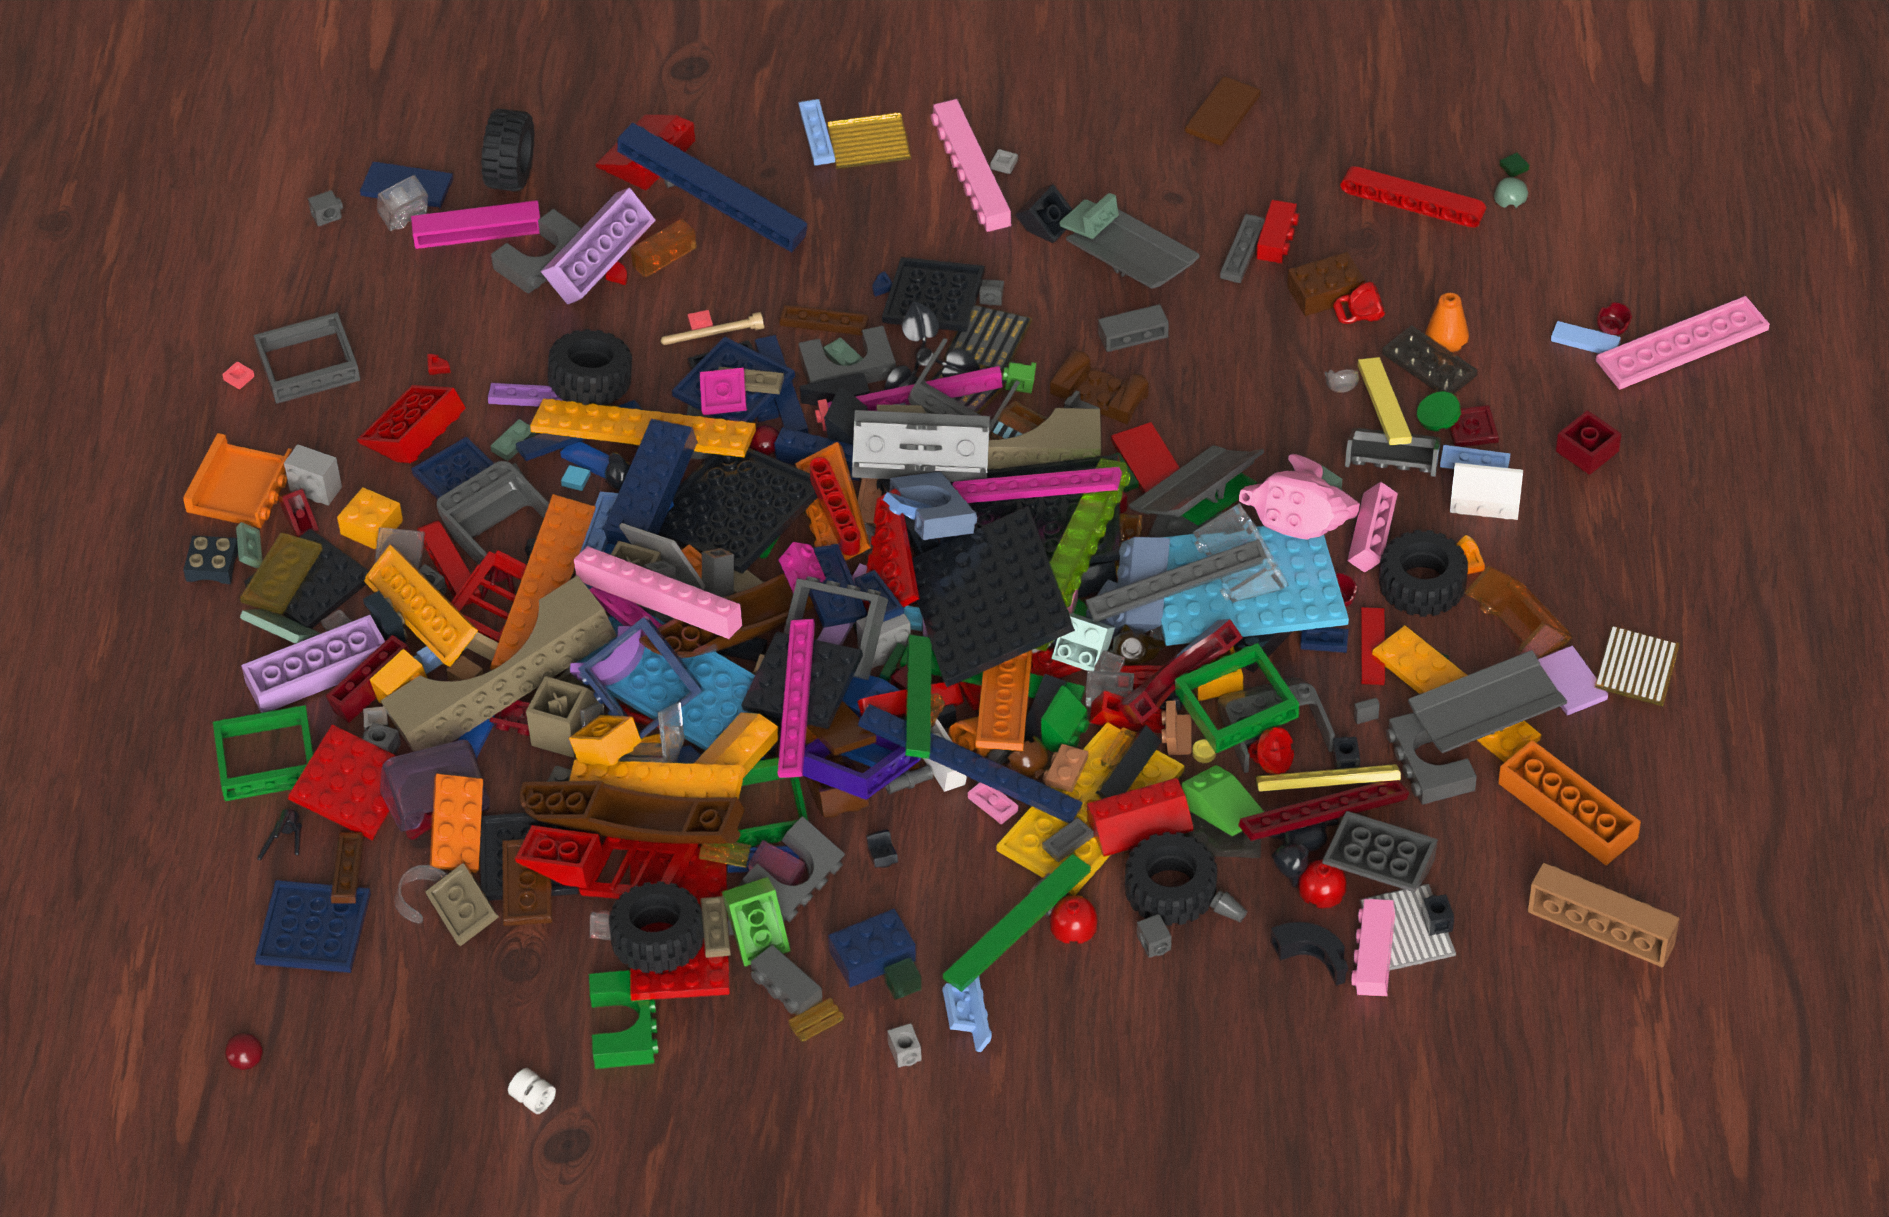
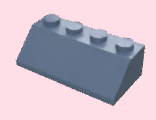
M1133 537L1122 542L1119 549L1120 563L1117 570V589L1166 572L1170 539ZM1164 598L1113 616V627H1115V630L1121 631L1126 624L1137 631L1145 633L1162 626Z

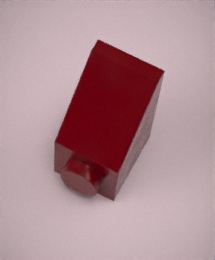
M298 488L278 496L284 515L297 538L309 529L314 532L319 530L303 488Z

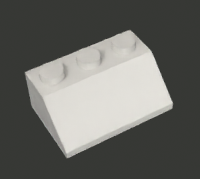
M1455 463L1450 513L1518 520L1523 470Z

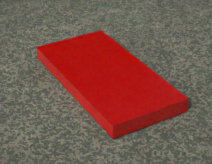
M1152 422L1111 435L1112 444L1138 480L1139 488L1143 494L1180 469Z

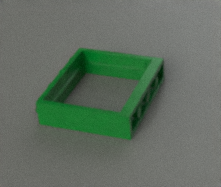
M1258 643L1246 646L1241 651L1223 656L1218 661L1205 664L1199 669L1190 673H1184L1175 679V693L1216 754L1260 735L1268 728L1278 727L1299 717V702ZM1256 662L1283 702L1217 730L1191 690Z
M306 705L213 722L221 788L225 801L293 789L307 764L228 778L223 738L301 725L308 764L314 751Z
M779 758L758 761L743 778L742 786L785 779L778 776ZM786 777L790 778L798 818L800 819L803 816L808 821L799 777ZM798 820L738 830L741 836L735 843L714 844V846H720L721 849L726 848L727 851L729 848L754 847L759 844L777 843L782 841L786 833Z

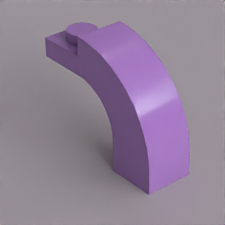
M618 626V637L631 626ZM642 629L615 649L607 659L591 668L604 686L621 681L636 668L645 648L639 642V638L646 635ZM571 663L570 673L577 680L582 681L583 679L579 676L581 672L578 668L584 663Z

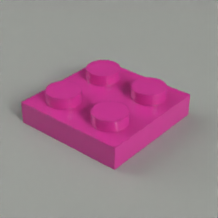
M744 368L700 372L703 415L747 411Z

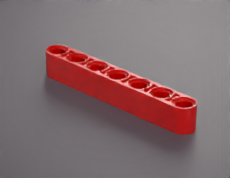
M1356 166L1348 168L1340 184L1341 189L1350 195L1472 228L1479 226L1486 211V205L1478 199Z

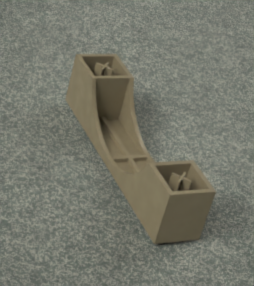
M877 405V411L926 413L922 405ZM1055 408L1051 416L1032 431L1008 439L989 440L987 470L1100 457V409Z
M621 541L617 542L611 553L612 556L641 567L644 564L661 561V552ZM605 610V612H606V614H607V616H608V618H609L611 615ZM567 668L556 679L544 677L526 710L531 746L575 758L576 755L569 738L593 721L603 704H600L593 695L595 690L590 684L587 686L583 681L577 680L570 673V668Z
M577 575L539 600V613L533 632L523 647L501 666L483 675L461 681H436L418 676L382 699L381 703L400 735L421 762L539 687L545 676L553 678L569 668L571 663H576L617 637L604 608Z

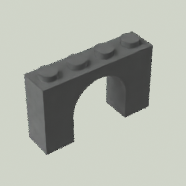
M554 209L538 220L540 235L556 246L551 253L541 257H530L506 243L491 254L493 269L528 294L547 280L541 273V270L582 229Z
M879 326L862 330L863 347L866 356L860 362L849 366H841L829 361L824 354L820 339L798 343L799 358L807 383L810 384L864 373L867 384L887 380L890 372L896 368V362L884 327Z
M723 548L702 552L701 579L706 587L701 590L720 597L734 594V554ZM665 561L643 565L646 569L675 579V567ZM644 606L646 612L665 623L675 619Z
M1410 713L1389 719V728L1386 729L1388 742L1393 743L1396 759L1398 761L1401 760L1404 776L1406 779H1410L1413 795L1415 797L1418 796L1422 805L1475 791L1477 776L1469 759L1444 765L1426 763L1416 755L1415 750L1421 745L1433 741L1416 715Z
M803 816L786 833L782 842L793 850L806 864L808 870L807 881L797 886L782 884L757 863L738 885L741 886L768 877L776 891L783 923L786 920L790 923L799 913L796 909L801 904L805 907L813 898L811 893L815 889L820 891L828 882L826 877L830 873L835 875L843 866L841 860L845 856V853Z

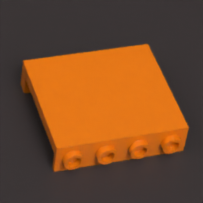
M217 433L183 497L186 512L238 524L243 522L252 527L262 528L265 520H268L273 504H276L281 489L286 486L287 475L284 462L291 454L292 449L288 448L285 456L230 445L227 443L226 435Z

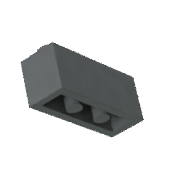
M1160 304L1098 319V335L1106 352L1168 337L1169 322Z
M773 945L751 961V976L753 980L767 988L769 994L774 999L778 998L791 1014L795 1013L802 1019L823 1002L822 988Z

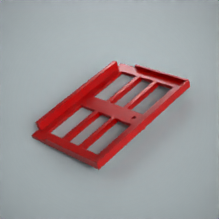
M497 550L496 554L489 551L480 565H477L451 601V604L461 612L469 600L507 620L509 613L474 596L473 593L479 585H482L514 602L515 594L497 585L492 586L491 582L484 578L494 566L522 580L527 565ZM462 614L478 630L477 632L499 643L505 625L500 632H497Z
M606 837L602 845L603 856L588 887L579 888L581 896L619 899L625 891L630 892L632 887L636 885L638 887L641 886L657 853L674 854L661 881L668 885L670 883L678 885L699 844L655 843ZM613 849L628 850L612 883L596 882ZM636 851L649 852L633 885L620 884Z

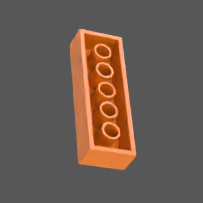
M1533 740L1500 766L1499 785L1607 866L1638 839L1641 821Z

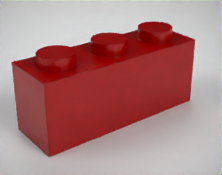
M1271 200L1257 244V259L1282 264L1284 255L1288 256L1290 250L1289 240L1293 241L1295 228L1293 227L1297 226L1300 214L1296 213L1297 204Z

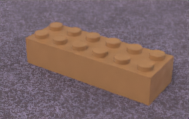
M1546 863L1542 864L1531 884L1528 912L1660 967H1664L1675 946L1679 917L1669 912L1661 911L1647 903L1639 902L1625 894L1617 893L1605 888L1603 885L1592 883L1578 875L1570 874Z

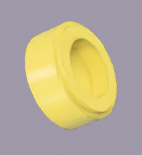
M1206 739L1198 740L1194 743L1192 754L1196 761L1208 763L1215 758L1216 753Z

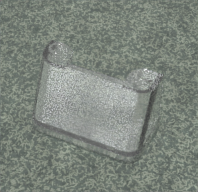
M1240 503L1193 532L1197 539L1194 542L1195 546L1201 554L1205 552L1208 557L1257 539L1260 540L1267 557L1263 560V564L1220 578L1223 586L1220 592L1226 601L1231 600L1235 603L1280 591L1289 586L1261 533Z

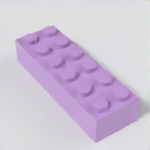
M630 188L617 192L541 270V273L567 304L578 301L585 296L656 220Z
M368 615L241 665L245 683L261 713L272 711L338 685L379 648L385 640L371 615Z

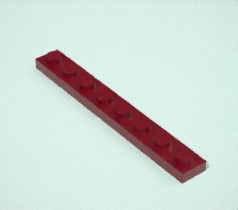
M1399 780L1381 781L1240 818L1238 826L1253 841L1344 817L1346 811L1359 813L1407 800L1409 791Z

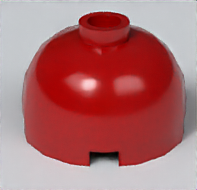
M1323 859L1309 863L1307 869L1300 876L1298 883L1299 894L1304 902L1316 904V907L1321 909L1331 908L1339 904L1347 890L1344 871L1322 864Z
M1065 896L1052 907L1049 918L1050 929L1056 939L1063 943L1070 944V941H1078V944L1084 943L1096 933L1098 924L1096 909L1088 899L1082 896Z

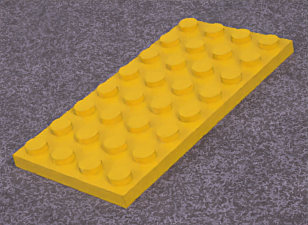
M1108 722L1083 749L1088 751L1089 757L1073 791L1069 792L1049 786L1083 802L1076 818L1082 820L1089 828L1090 826L1087 822V803L1101 800L1095 792L1134 738ZM1156 750L1127 792L1170 779H1178L1185 771V765ZM1032 806L997 844V851L1044 879L1072 854L1091 866V872L1068 892L1072 895H1076L1110 857V855L1103 857L1097 841L1093 837L1058 863L1042 848V843L1069 823Z

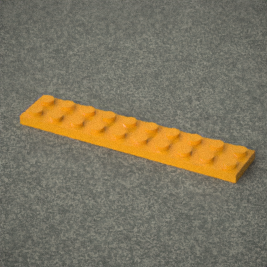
M554 399L542 400L530 424L531 432L640 445L650 420L656 419L693 427L698 442L694 452L745 457L756 431L755 423L597 404L582 405V403Z

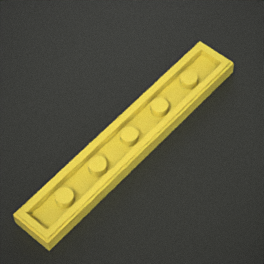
M1380 357L1358 359L1359 370L1389 445L1411 443V433Z
M1394 764L1263 775L1256 777V786L1258 791L1401 780L1400 770Z

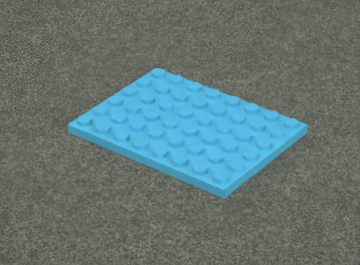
M1265 526L1162 537L1170 539L1167 571L1257 539L1260 540L1267 557L1266 563L1164 598L1161 629L1166 646L1191 643L1217 620L1230 619L1242 637L1348 625V614L1324 534L1320 537L1306 540L1281 534Z

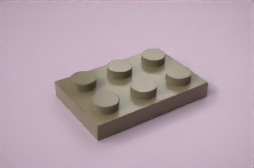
M464 863L425 891L456 943L460 946L499 917L471 871Z

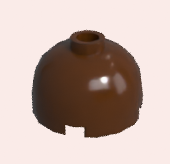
M1034 736L1032 737L1033 743L1026 741L1023 751L1015 750L1008 757L1011 762L1008 765L1005 763L1002 765L1037 781L1045 773L1044 767L1048 763L1049 755L1041 740Z

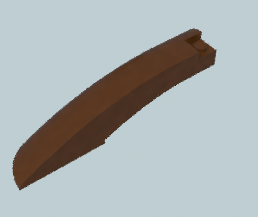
M785 573L750 589L722 597L740 604L742 626L730 639L676 618L657 629L680 658H689L719 651L760 636L787 622L793 592ZM809 594L804 613L815 608ZM647 635L639 638V642L647 649L662 655Z
M603 781L523 782L520 790L521 805L525 812L536 820L581 832L643 842L674 844L735 843L741 836L737 827L745 811L737 797H673L624 789L604 784Z

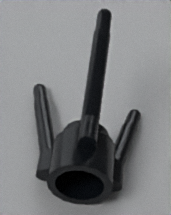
M284 809L281 812L275 828L257 857L258 861L262 860L274 838H278L281 832L291 834L295 831V855H299L302 824L298 822L300 816L296 811Z

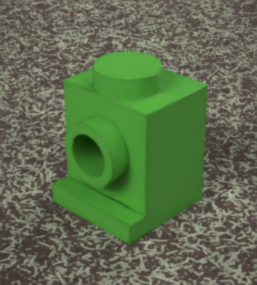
M1009 363V368L1004 367L1002 380L1006 381L1005 390H1011L1017 380L1020 383L1015 391L1031 393L1036 363H1032L1031 366L1021 363Z

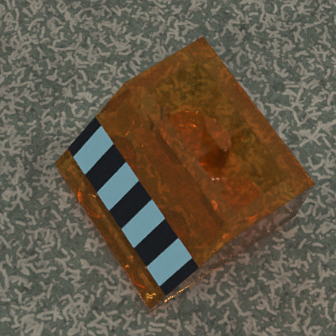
M1014 401L1003 409L989 433V440L1017 437L1037 428L1048 418Z

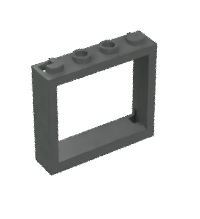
M338 312L254 335L256 349L276 404L360 381L358 365ZM336 333L346 359L345 363L280 381L275 380L266 352Z
M807 576L806 580L797 578L784 630L785 634L790 633L791 620H802L810 589L871 602L859 648L862 650L863 657L853 676L869 680L888 599L880 596V591L868 589L866 593L861 592L860 587L847 585V588H842L840 583L827 580L826 584L819 583L820 579Z

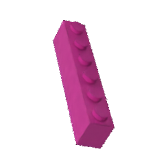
M538 200L411 216L415 249L540 234Z

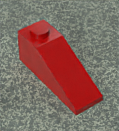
M1104 690L1092 701L1090 723L1104 726L1108 722L1120 730L1139 731L1145 725L1154 733H1162V729H1165V725H1162V711H1164L1162 709H1158L1141 724H1130L1117 706L1126 697Z

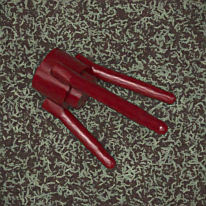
M493 566L488 572L487 581L491 582L490 584L493 586L495 582H502L507 579L510 592L515 594L512 575ZM483 587L481 593L482 600H484L488 591L486 587Z

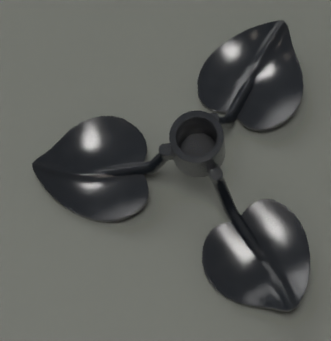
M911 302L902 321V331L909 340L919 341L922 339L920 347L914 351V358L916 360L914 369L911 373L910 369L905 365L894 368L887 377L884 390L915 384L918 377L914 375L917 373L919 365L926 366L933 356V352L925 347L927 341L926 337L931 338L938 333V319L928 307L919 302ZM961 348L950 351L946 356V362L940 359L936 360V363L945 366L942 371L943 378L981 370L974 356L969 351Z

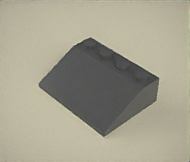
M1346 811L1322 864L1415 892L1432 867L1436 856L1438 839Z

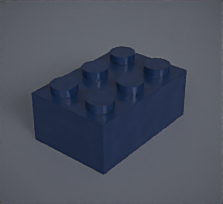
M895 909L828 935L829 952L850 988L916 961L915 943Z

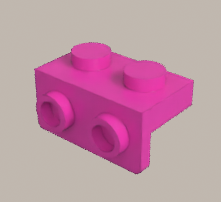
M793 542L779 558L793 594L797 578L806 580V577L809 576L820 579V582L826 579L814 549L810 544Z

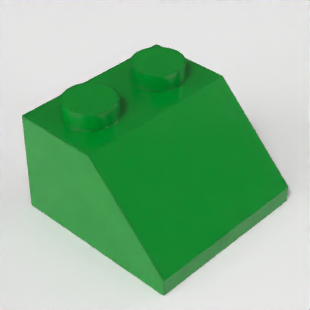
M1065 686L1060 687L1041 718L1042 743L1047 750L1052 752H1058L1062 744L1076 748L1081 733L1087 731L1090 722L1087 719L1086 707Z

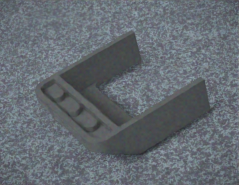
M943 338L908 396L909 403L911 405H922L926 413L981 416L928 385L925 381L926 376L947 342V339ZM1015 381L993 419H990L989 434L1020 383L1019 381Z
M1353 428L1347 442L1345 467H1350L1351 461L1352 464L1365 465L1366 462L1375 463L1374 466L1387 468L1388 465H1397V469L1410 470V467L1419 468L1420 472L1431 473V476L1435 477L1441 438L1411 434V443L1389 445L1386 435L1382 430Z
M507 461L496 462L437 500V511L451 536L479 565L487 553L473 538L525 506L533 507L543 518L549 506L546 499Z
M1298 677L1285 679L1284 682L1299 702V706L1309 705L1329 752H1332L1335 733L1315 688ZM1271 683L1222 695L1218 699V712L1224 726L1227 727L1283 701ZM1241 742L1233 746L1243 772L1247 773L1249 772V753L1245 743Z

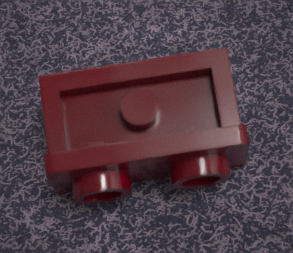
M517 700L496 713L494 718H490L489 722L496 725L495 729L509 732V728L517 729L518 734L530 736L526 714L530 703Z

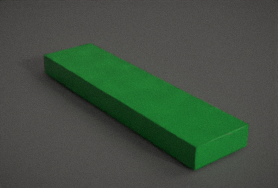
M1240 473L1226 483L1223 499H1218L1216 491L1217 503H1213L1205 498L1181 516L1199 526L1238 501L1241 490L1246 486L1257 484V481Z

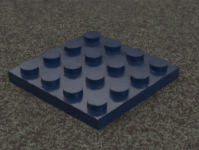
M724 337L672 390V396L702 411L700 372L716 371L720 366L784 373L782 391L794 379L795 371ZM746 391L747 411L710 415L717 419L752 423L778 394Z
M276 880L255 955L256 964L351 973L371 896L370 888L358 887L356 903H332V885Z

